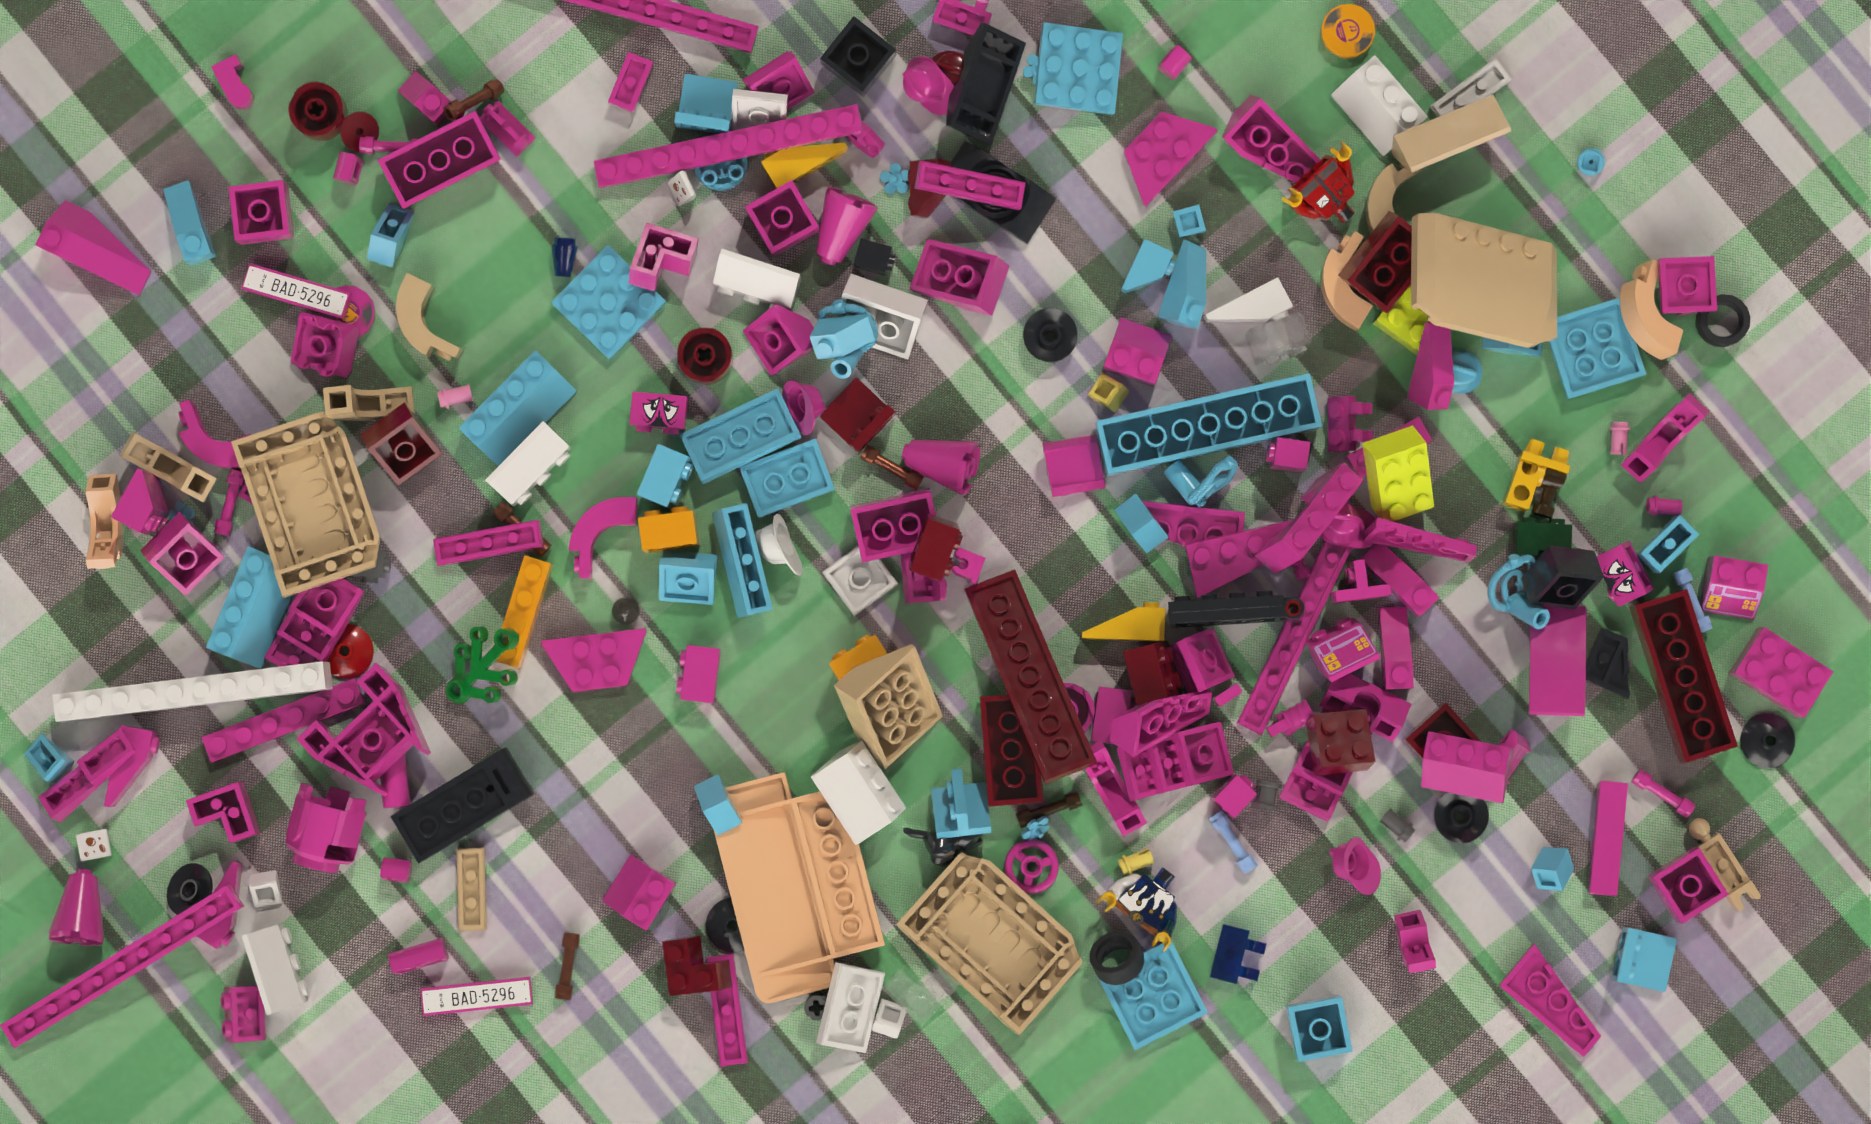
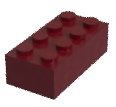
M1008 695L979 697L988 807L1043 802L1041 773Z

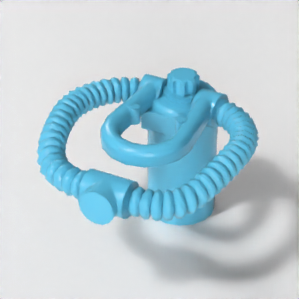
M842 299L833 301L831 306L822 308L818 313V320L826 318L831 313L842 314L852 311L860 315L869 314L878 337V329L874 318L862 306L847 304ZM844 314V315H841V316H839V317H842V316H852V315ZM877 337L874 341L843 357L835 358L831 364L832 373L841 379L848 378L864 352H867L868 349L875 345Z
M1227 456L1211 469L1202 483L1197 481L1181 460L1169 466L1165 470L1164 475L1190 506L1198 505V507H1202L1211 495L1216 494L1218 490L1220 491L1231 482L1236 474L1238 463L1231 456ZM1228 470L1226 475L1223 473L1217 476L1219 472Z
M1511 554L1508 557L1509 560L1491 576L1487 589L1490 605L1498 611L1509 612L1535 629H1542L1549 621V611L1539 605H1530L1526 591L1523 592L1524 585L1521 580L1523 573L1516 569L1522 566L1523 563H1528L1529 569L1535 563V559L1532 555L1519 556ZM1504 575L1500 584L1503 602L1499 603L1496 599L1495 589L1498 580ZM1517 575V582H1515L1517 593L1509 596L1507 582L1510 577Z

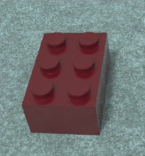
M1388 211L1338 274L1347 284L1385 313L1390 311L1411 284L1412 226L1399 215Z

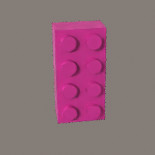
M475 110L378 159V162L401 207L404 209L501 160V157Z

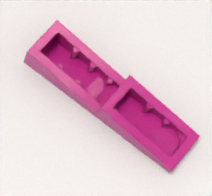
M118 729L76 761L79 765L77 768L38 797L51 819L61 823L136 752L123 729Z
M1601 780L1597 784L1594 838L1591 843L1589 894L1617 896L1628 783Z

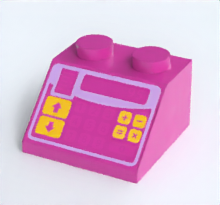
M1715 555L1708 557L1700 603L1702 611L1754 620L1764 594L1768 564Z
M1349 617L1343 618L1335 623L1336 626L1328 630H1318L1311 635L1310 639L1305 641L1317 670L1330 682L1380 659L1363 626L1354 617L1351 619Z

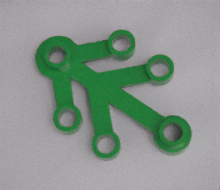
M483 626L473 627L470 630L471 646L463 643L457 644L454 647L455 678L447 683L445 689L446 696L450 701L456 704H463L470 698L483 699L487 703H495L501 699V691L497 686H490L485 689L472 687L477 680L499 682L503 686L516 684L518 676L515 670L496 671L488 669L504 651L512 650L518 645L519 635L511 628L497 630L494 635L495 645L482 658V644L488 639V630ZM471 658L470 671L466 674V660Z

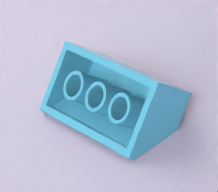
M535 350L472 413L459 429L499 466L543 421L546 423L577 390Z
M247 547L206 645V648L260 669L264 666L266 661L264 656L274 642L276 633L293 596L282 597L268 553L253 547Z

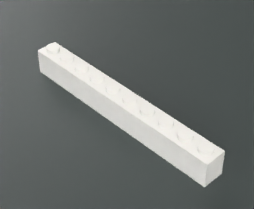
M322 661L53 694L52 696L55 722H69L331 690L333 687L330 662Z

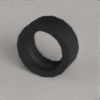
M1720 294L1717 295V306L1727 305L1733 308L1738 315L1739 323L1736 331L1726 337L1713 334L1707 324L1709 312H1697L1695 325L1698 334L1706 343L1714 347H1727L1737 343L1746 335L1750 327L1751 317L1747 306L1741 299L1733 295Z
M1114 931L1099 937L1089 952L1090 963L1099 980L1110 985L1125 984L1133 980L1141 972L1144 965L1143 951L1136 938L1128 932ZM1130 949L1132 951L1128 960L1117 967L1110 968L1102 965L1104 958L1115 950Z

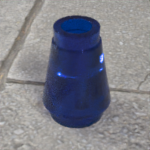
M554 237V244H551L555 276L571 277L578 249L576 239Z

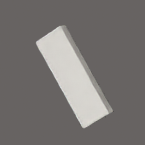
M1495 58L1432 104L1430 109L1436 117H1440L1494 94L1512 79Z

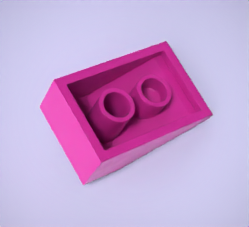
M927 239L909 289L972 312L992 316L1010 266L996 255Z

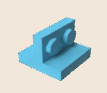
M663 550V555L660 556L659 601L714 605L718 555Z
M961 768L951 770L952 781H946L947 787L931 788L937 839L992 833L985 782L963 784Z

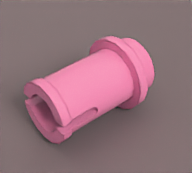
M469 384L447 390L444 387L442 391L437 392L441 408L446 407L449 409L451 405L473 401Z
M1612 422V427H1609V430H1611L1610 454L1628 455V430H1631V428H1628V422Z

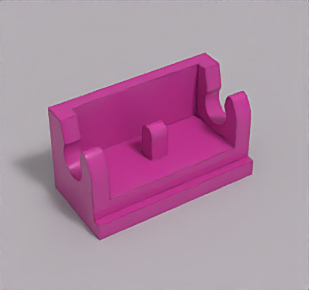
M959 547L958 551L955 550L953 556L958 560L964 561L959 563V566L964 569L953 566L951 571L956 576L969 580V584L975 585L986 558Z

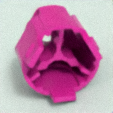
M301 782L286 831L285 843L294 852L292 862L314 870L338 873L340 864L348 865L355 859L367 812L364 811L366 800L350 797L351 791L332 786L329 788L326 799L311 796L313 787Z

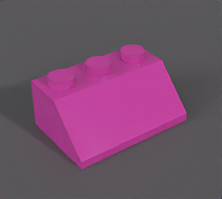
M137 468L111 517L139 533L155 536L169 522L167 519L169 510L159 477Z
M930 488L850 506L862 563L913 552L926 514L929 513L936 516Z
M1428 731L1423 755L1421 787L1503 804L1514 749Z

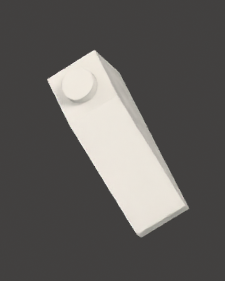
M1277 277L1209 312L1204 316L1205 322H1267L1274 319L1275 322H1278L1289 316L1288 310L1293 305Z

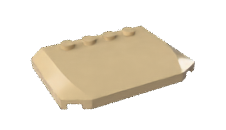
M1438 213L1417 214L1412 217L1411 307L1415 310L1420 308L1428 315L1427 320L1436 326L1525 348H1530L1543 342H1550L1557 338V249L1550 242Z
M324 411L231 441L283 598L376 567L380 534L347 435L331 418L325 415Z
M961 852L896 924L909 939L1017 1035L1024 1031L1083 963L1071 933L991 861L969 856Z

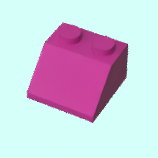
M1120 318L1102 369L1154 387L1172 336Z
M630 854L602 901L617 913L647 931L677 882Z

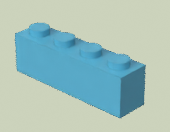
M747 503L712 512L737 619L773 610Z

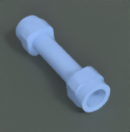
M1688 568L1673 573L1676 586H1680L1682 590H1688L1701 633L1713 629L1709 616H1704L1690 582L1693 581V577Z
M1221 810L1209 818L1215 830L1219 829L1239 860L1236 863L1245 874L1257 867L1258 865L1253 856L1246 853L1229 826L1230 820L1224 811Z

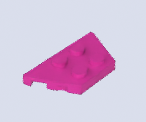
M1161 111L1124 150V155L1138 188L1142 204L1145 207L1205 146L1218 130L1214 127Z
M642 628L541 641V645L572 692L628 686L647 630Z

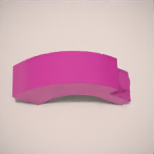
M1690 393L1687 394L1653 426L1621 463V466L1637 481L1642 483L1657 469L1680 440L1702 421L1710 411Z
M187 400L179 403L182 410L178 412L179 418L183 426H188L189 428L180 432L179 435L187 448L198 458L212 465L226 469H241L231 441H216L207 433L193 401Z
M616 497L604 500L591 507L579 519L570 538L569 550L580 552L579 556H575L574 573H579L580 579H592L593 548L595 541L602 532L614 526H637L638 498Z
M1100 740L1090 745L1097 764L1086 768L1085 771L1124 837L1147 822L1135 800L1130 801L1126 785Z

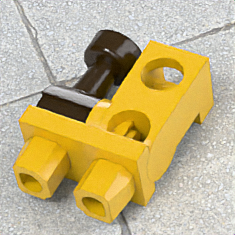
M1530 439L1525 450L1519 453L1509 487L1501 505L1526 512L1530 508L1537 486L1543 488L1540 503H1534L1531 513L1543 518L1552 519L1555 509L1551 506L1556 491L1564 485L1570 469V465H1567L1569 450L1554 447L1551 458L1548 459L1541 456L1545 443Z

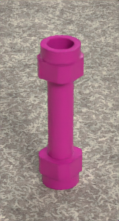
M369 136L360 137L359 153L374 155V151L394 152L418 139H411V142L378 141L374 137Z
M230 469L226 482L229 483L221 517L220 520L216 519L214 533L230 536L234 523H231L235 503L239 488L245 483L243 473Z
M1641 769L1635 773L1631 780V783L1641 790L1646 788L1674 806V811L1686 818L1691 815L1696 806L1686 797L1680 798L1653 781L1652 775Z

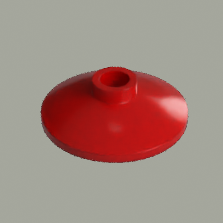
M348 624L327 662H330L331 674L339 678H353L365 672L370 666L374 655V647L370 636L362 628ZM341 647H349L350 652L347 656L341 655Z

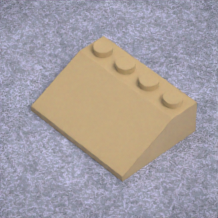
M912 644L854 667L834 685L858 742L863 741L876 763L884 769L891 765L943 717L916 647Z

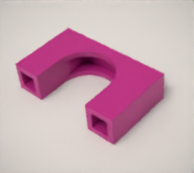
M1344 462L1315 479L1301 497L1307 503V506L1285 528L1270 536L1255 556L1274 574L1301 560L1363 480Z

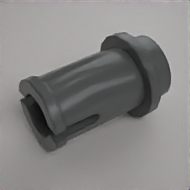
M1391 808L1379 821L1398 836V841L1403 840L1406 842L1415 832V829L1412 827L1413 824H1408Z

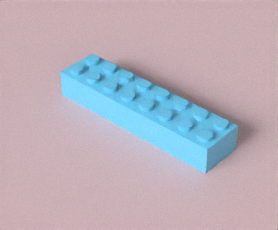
M1308 373L1095 422L1106 476L1108 477L1269 441L1277 437L1282 438L1318 430L1322 427L1311 375Z

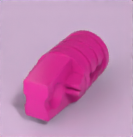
M862 121L864 132L844 137L848 138L855 147L871 158H874L884 148L885 143L870 126Z
M1306 699L1301 700V703L1295 704V706L1288 708V710H1283L1275 715L1278 721L1266 728L1271 737L1283 731L1286 736L1295 733L1297 729H1301L1306 725V722L1314 714Z

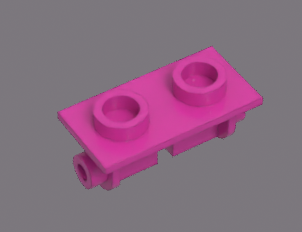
M498 100L493 105L488 104L484 108V114L480 117L483 124L516 157L536 139Z

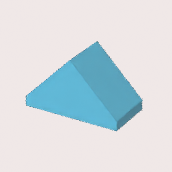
M1134 494L1114 509L1130 534L1146 553L1169 537L1137 494Z
M43 733L24 753L41 777L47 782H56L74 762L71 757Z
M719 774L694 786L702 812L717 835L743 823Z

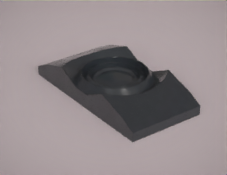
M986 23L979 25L964 51L963 70L960 79L949 95L946 126L985 144L992 145L1026 42Z
M964 141L951 161V167L1026 182L1022 208L1020 210L951 197L1023 243L1028 244L1056 198L1030 179L1013 171L992 155L967 141Z

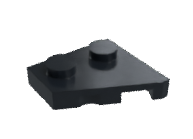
M1603 627L1600 628L1586 660V681L1625 699L1630 697L1627 638Z

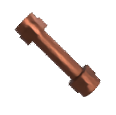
M498 79L490 80L484 84L482 90L460 102L456 99L451 101L443 108L446 118L449 121L458 120L464 117L466 110L488 98L491 101L497 99L504 93V86Z
M867 444L860 459L870 465L874 463L904 480L905 485L914 490L918 489L924 478L923 475L913 469L910 472L879 454L880 450Z
M504 501L493 511V514L502 522L506 521L509 525L522 523L513 514L514 510ZM544 537V547L532 549L540 557L552 546Z
M564 932L562 946L565 948L560 984H556L555 998L571 1000L573 986L570 984L575 948H579L580 934Z

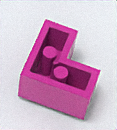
M646 223L630 266L629 284L655 291L663 269L689 276L697 255L699 238Z
M236 782L186 800L194 826H201L221 819L229 843H235L261 834L244 782Z

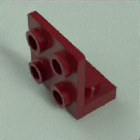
M855 378L820 414V418L859 454L896 415V412L888 404L883 403L858 378Z

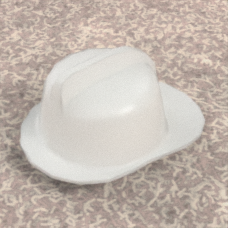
M776 514L772 524L758 530L755 534L759 551L767 562L772 564H788L796 575L801 576L803 574L801 560L790 539L784 519L779 514Z

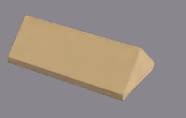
M1490 95L1394 135L1392 155L1412 173L1511 132V128L1494 95Z

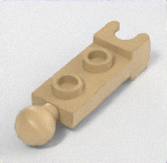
M1703 818L1694 819L1689 825V833L1693 838L1701 840L1702 843L1696 847L1700 848L1729 895L1726 898L1735 911L1743 910L1744 906L1740 897L1745 892L1752 899H1760L1759 891L1749 879L1721 834L1716 833L1711 837L1709 834V823Z

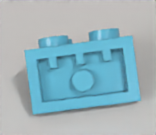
M685 74L679 111L675 114L674 123L676 128L714 134L731 131L733 89H738V83L736 81Z
M1623 926L1611 980L1665 992L1676 947V938Z

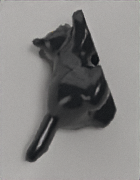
M907 827L903 828V832L912 838L923 839L925 847L931 855V861L938 866L950 864L958 850H972L983 843L982 838H980L983 834L937 839L936 830L928 832Z

